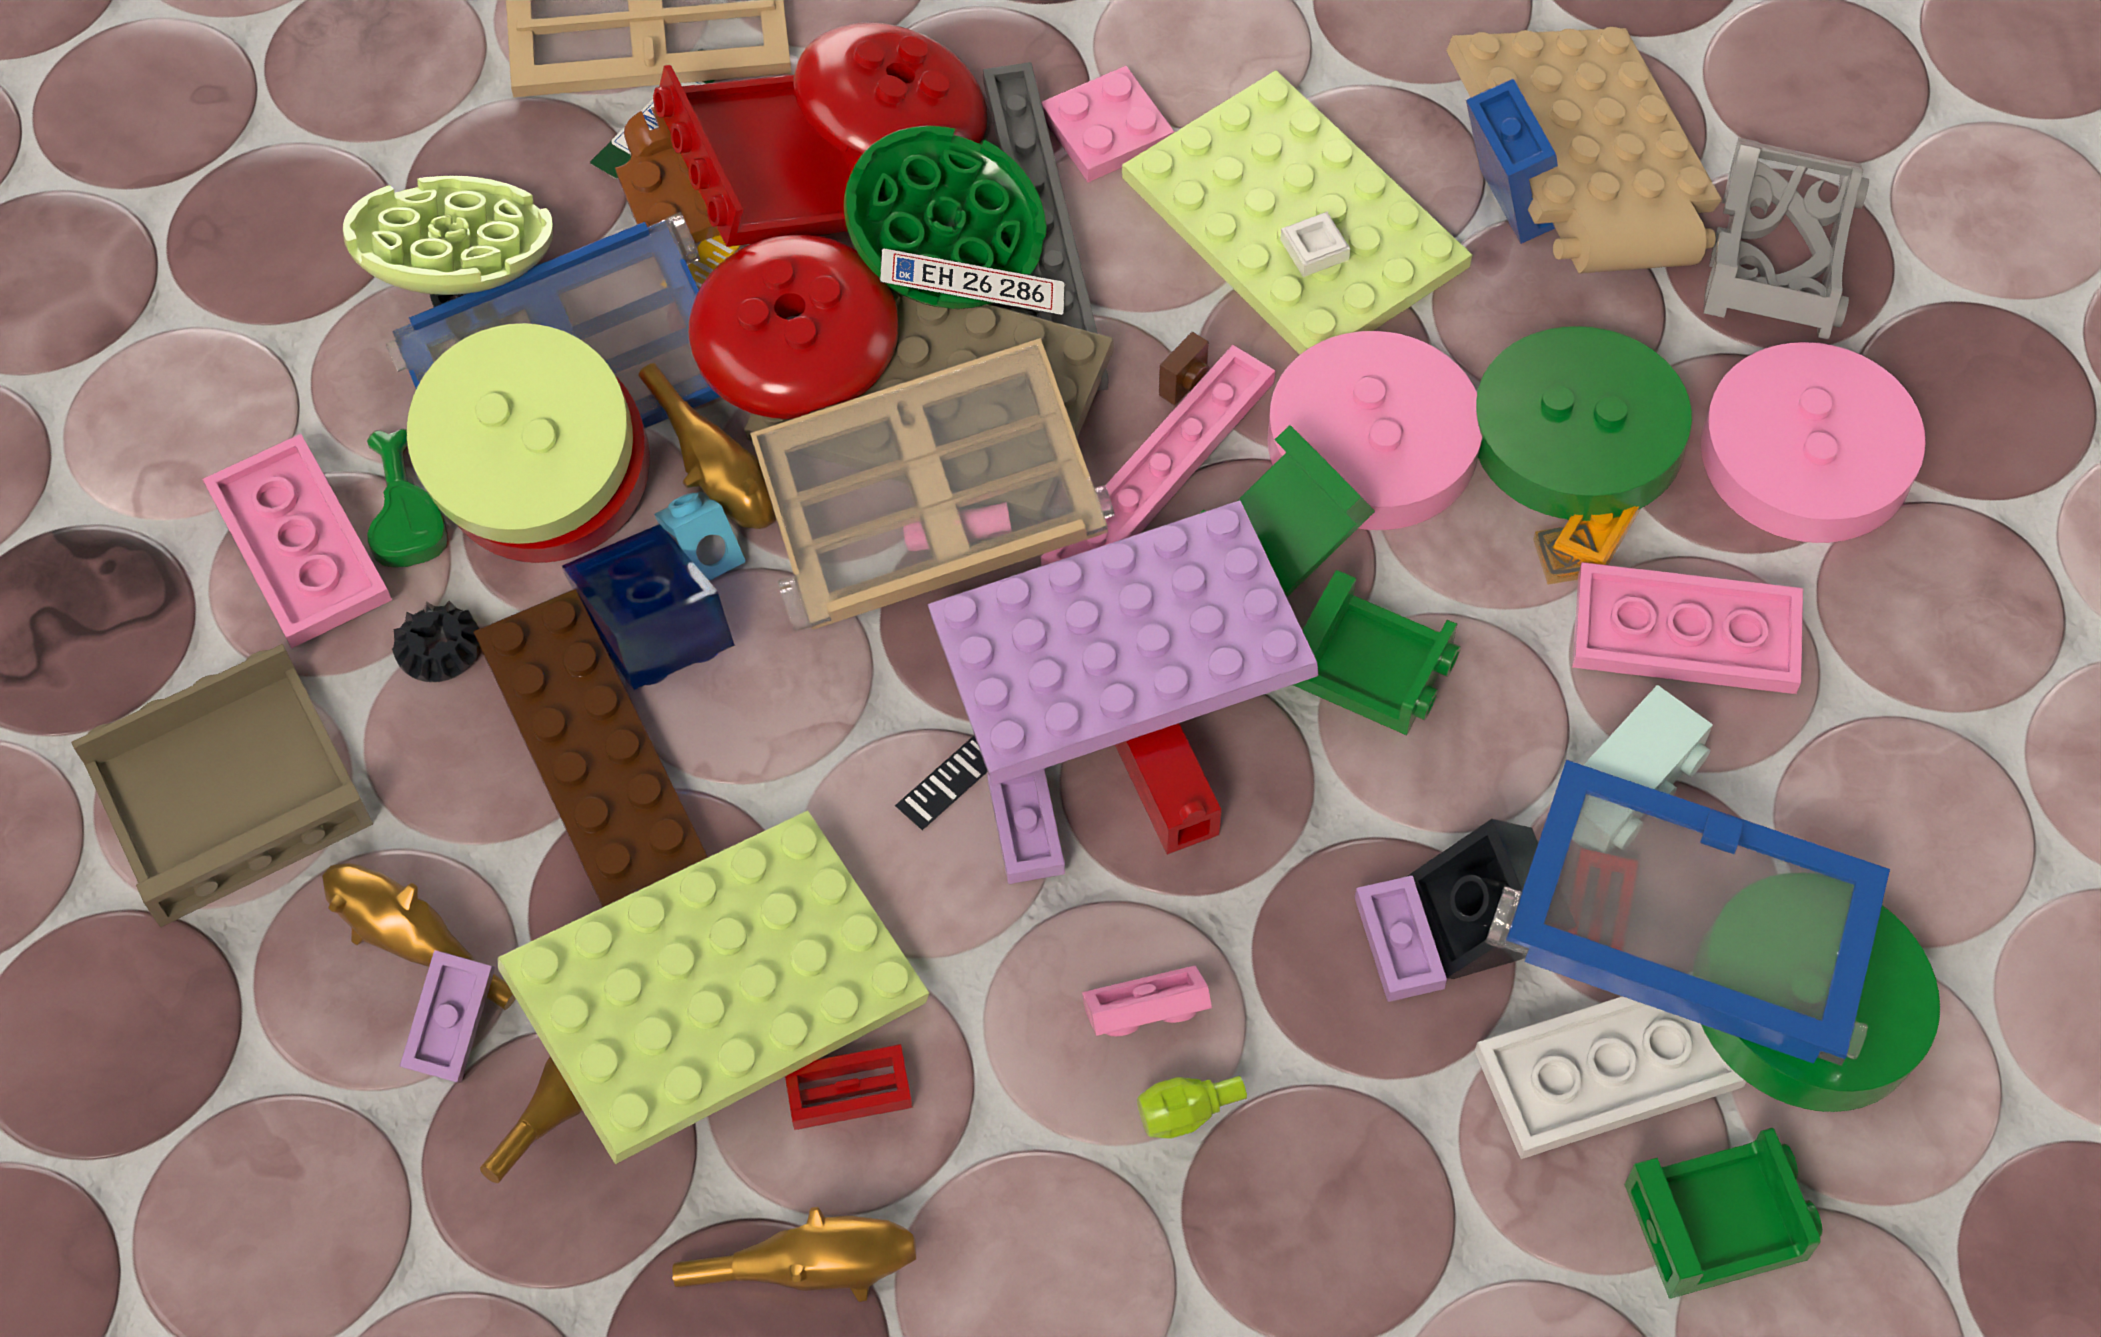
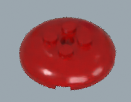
M876 22L844 25L824 32L814 39L805 48L798 60L793 85L797 103L811 126L825 140L844 153L850 147L863 154L872 144L884 136L917 126L954 128V135L967 138L976 143H980L984 137L988 122L987 105L977 80L968 67L953 52L937 41L914 30Z
M814 235L776 236L760 240L736 251L709 274L697 293L691 308L688 331L689 342L700 374L713 391L724 400L755 415L776 419H795L810 414L811 411L856 399L880 378L893 356L897 343V307L891 288L880 281V278L864 263L853 248L838 241ZM791 316H799L789 320L786 319Z

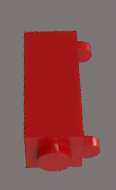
M1179 723L1115 744L1167 855L1219 835L1221 808Z

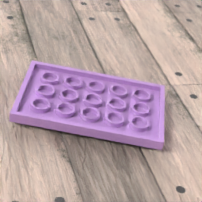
M1240 500L927 604L993 786L1319 676L1317 661Z

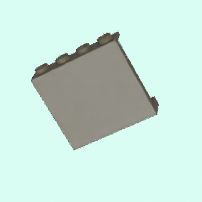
M283 644L270 650L256 652L236 666L218 674L202 677L193 686L165 699L153 700L145 704L139 711L113 723L99 725L93 728L87 735L71 742L88 771L137 879L138 884H136L143 903L160 928L373 825Z

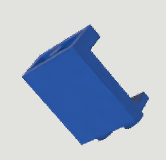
M1514 78L1467 99L1466 104L1480 170L1520 244L1555 229L1553 223L1535 224L1528 212V208L1533 200L1529 179L1557 167L1558 162L1554 149Z

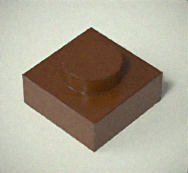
M1192 331L1160 364L1159 396L1176 405L1210 370V367L1207 365L1209 347L1207 340Z

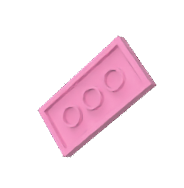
M302 434L202 479L291 649L392 601L386 585Z
M1582 562L1578 573L1572 667L1797 694L1801 685L1803 588Z

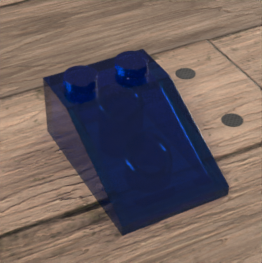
M661 524L562 565L572 589H576L607 652L633 690L644 685L657 684L663 681L669 674L694 663L709 661L719 652L735 646L718 591Z

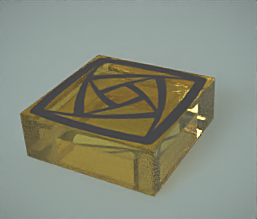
M1588 523L1579 524L1571 541L1597 552ZM1564 527L1535 531L1533 541L1548 585L1578 580L1581 563H1586L1554 548V544Z

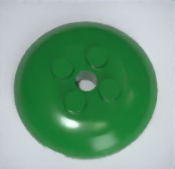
M917 126L906 128L886 135L876 141L858 159L845 190V221L851 241L858 255L879 278L881 275L883 249L1031 275L1039 262L1043 240L1046 236L1045 213L1033 183L1024 170L1010 156L986 140H983L982 144L976 143L967 138L954 135L955 129L948 127ZM885 283L901 295L932 307L960 310L993 303Z

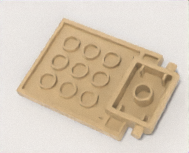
M1607 27L1596 30L1563 29L1562 31L1549 32L1523 30L1518 33L1501 34L1478 32L1474 35L1452 36L1446 51L1470 98L1514 78L1556 153L1557 167L1529 179L1533 200L1528 208V212L1535 224L1553 223L1560 239H1556L1553 244V253L1556 259H1571L1579 274L1689 266L1698 264L1702 260L1705 250L1714 247L1716 241L1715 232L1711 228L1704 227L1698 213L1713 212L1722 199L1626 28Z

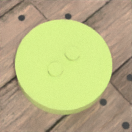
M520 323L495 326L472 334L453 345L432 364L420 381L412 398L407 421V443L412 465L418 478L434 503L449 519L477 536L498 542L520 544L545 541L573 531L594 517L610 501L620 486L629 465L632 452L633 430L630 412L621 387L608 364L593 348L565 331L538 324Z

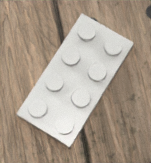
M1623 996L1477 1042L1475 1048L1476 1056L1520 1159L1743 1088L1746 1084V1081L1735 1073L1713 1048L1700 1023Z

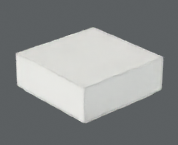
M1328 212L1281 229L1280 240L1303 277L1349 260L1350 247Z

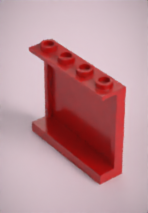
M664 65L660 85L655 88L653 93L656 114L659 118H664L671 133L673 149L677 154L682 155L688 168L690 183L694 190H699L706 204L708 220L713 227H717L726 247L752 244L760 240L783 235L802 234L816 236L848 231L844 215V195L849 177L862 153L850 147L846 153L842 152L825 140L811 126L797 103L793 86L794 75L681 86L672 66Z

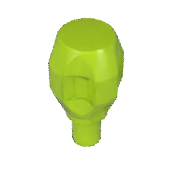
M1241 1076L1212 1083L1210 1079L1201 1082L1200 1079L1175 1077L1156 1083L1138 1096L1137 1106L1143 1127L1149 1137L1172 1139L1194 1132L1212 1117V1114L1220 1112L1221 1106L1247 1099V1093Z

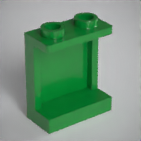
M1336 570L1302 630L1317 661L1319 676L1293 684V686L1407 736L1416 717L1422 720H1426L1438 694V689L1433 688L1439 674L1448 677L1457 661L1461 646L1454 644L1458 624L1446 620L1443 628L1438 632L1354 596L1356 578Z
M1773 1127L1761 1130L1756 1140L1751 1143L1661 1167L1658 1157L1633 1165L1624 1185L1669 1299L1807 1261L1820 1244V1237L1823 1232L1820 1215L1810 1200H1804L1796 1181L1798 1178V1166L1795 1156L1787 1144L1780 1143Z

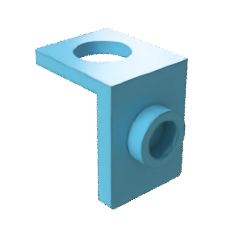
M702 491L683 495L673 500L667 508L654 514L658 524L676 538L693 578L698 585H702L745 563V557L722 506L715 500L709 499ZM707 535H718L725 542V553L714 564L701 563L696 554L698 543Z

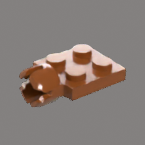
M651 107L658 128L649 130L642 111L635 114L629 119L624 128V138L631 154V160L622 166L616 167L615 170L636 224L645 222L649 233L668 225L678 250L720 235L717 227H713L708 220L706 204L699 190H694L690 183L688 168L682 155L677 154L673 149L671 133L664 118H659L655 108Z

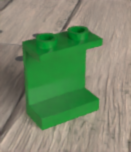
M1291 425L1274 439L1286 453L1237 500L1241 501L1286 598L1375 512Z

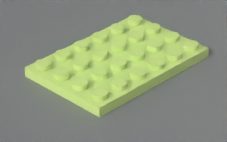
M1276 70L1122 164V178L1299 355L1319 342L1338 335L1359 331H1374L1468 269L1471 264L1472 254ZM1328 212L1350 247L1349 260L1303 277L1280 240L1281 229Z
M808 810L498 957V970L615 1164L918 1008L927 1002L929 991Z

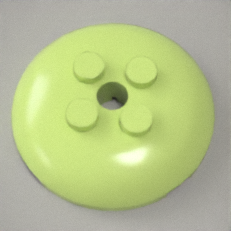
M469 176L417 178V188L396 193L388 185L366 195L355 203L346 214L343 222L345 245L355 262L379 280L402 289L439 295L468 294L485 291L519 278L544 257L553 237L551 214L547 208L539 209L533 204L532 194L507 183Z

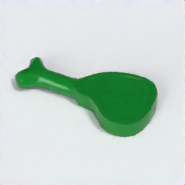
M402 428L390 434L382 430L373 431L367 443L369 448L378 453L382 458L387 487L383 492L385 499L384 507L372 521L367 532L369 549L375 560L387 567H410L428 562L438 557L446 549L448 534L442 513L430 495L420 487L408 482L403 459L404 450L408 446L407 429Z

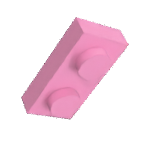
M1196 965L1082 992L1085 1012L1096 1036L1102 1034L1124 1036L1135 1032L1140 1025L1161 1020L1170 1023L1183 1022L1193 1018L1198 1011L1212 1008L1208 985Z

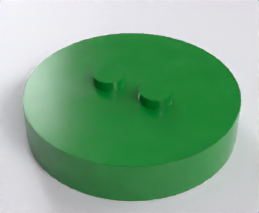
M1571 326L1552 328L1536 332L1514 342L1504 349L1488 366L1481 379L1476 398L1477 422L1482 435L1478 459L1490 479L1518 503L1542 514L1567 520L1574 516V514L1583 515L1582 521H1590L1591 515L1613 513V518H1617L1626 509L1634 506H1639V509L1652 503L1669 488L1676 478L1684 459L1692 424V409L1686 388L1678 374L1664 358L1648 346L1631 337L1594 327Z
M1784 876L1768 879L1745 889L1727 904L1702 939L1695 955L1692 976L1822 1021L1853 888L1824 878ZM1882 905L1850 1045L1845 1059L1820 1051L1813 1064L1702 1024L1701 1026L1713 1048L1726 1064L1747 1083L1764 1094L1788 1105L1820 1112L1851 1111L1876 1103L1888 1096L1924 1059L1937 1034L1940 1021V996L1934 971L1923 948L1910 930L1891 911Z

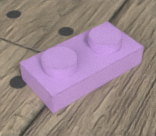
M1041 769L994 786L987 773L988 787L1008 884L1065 874V864L1045 770Z
M1413 876L1356 888L1355 901L1387 1001H1395L1445 989L1447 978Z
M434 950L400 1067L454 1082H462L496 967Z

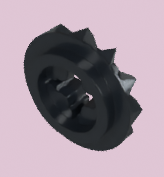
M450 601L445 606H434L426 602L423 610L415 614L406 612L405 622L402 626L393 629L394 647L392 651L399 667L410 677L424 682L446 681L465 672L476 660L481 648L474 631L478 630L479 626L469 610H460ZM441 627H443L444 635L448 641L437 642L434 649L431 648L429 653V647L424 637H434L437 630H441Z

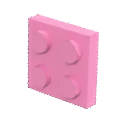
M1127 66L1041 102L1046 124L1087 182L1122 168V164L1175 132Z

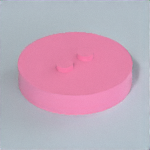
M1359 331L1329 338L1300 354L1287 367L1277 382L1271 400L1268 426V450L1271 463L1274 465L1286 453L1274 439L1291 425L1375 510L1358 529L1392 530L1421 523L1448 508L1463 493L1473 476L1482 440L1476 415L1477 392L1466 373L1450 357L1437 348L1413 337L1383 331Z
M1810 342L1787 343L1768 347L1751 354L1737 363L1723 377L1714 392L1701 436V454L1706 473L1719 496L1730 508L1751 524L1769 533L1791 540L1812 543L1845 541L1860 537L1882 526L1893 517L1905 502L1920 470L1925 453V430L1919 410L1907 390L1893 375L1874 361L1848 349Z

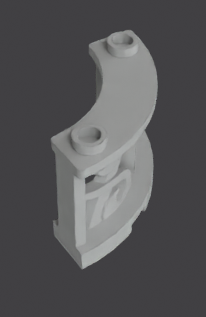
M1738 137L1722 202L1725 204L1723 213L1729 214L1730 217L1727 229L1717 227L1715 233L1716 241L1712 248L1709 267L1712 268L1705 287L1704 314L1724 318L1727 308L1817 327V335L1823 339H1829L1833 326L1841 328L1849 302V297L1842 296V272L1853 210L1854 208L1861 209L1863 207L1869 186V179L1862 177L1863 168L1861 164L1761 144L1758 141ZM1758 158L1791 164L1797 167L1788 182L1772 168L1758 161ZM1808 168L1840 175L1836 199L1826 203L1819 198L1818 193L1821 191L1825 180L1812 184L1807 190L1804 199L1796 189ZM1771 202L1777 206L1772 214L1764 219L1756 218L1750 208L1758 206L1763 209L1765 215ZM1786 214L1804 238L1812 257L1790 271L1775 274L1774 267L1768 257L1755 246L1740 241V239H1757L1770 234L1779 226ZM1834 222L1829 242L1822 226H1827ZM1750 264L1754 266L1755 269L1748 270L1741 267V265ZM1824 272L1822 284L1814 280Z

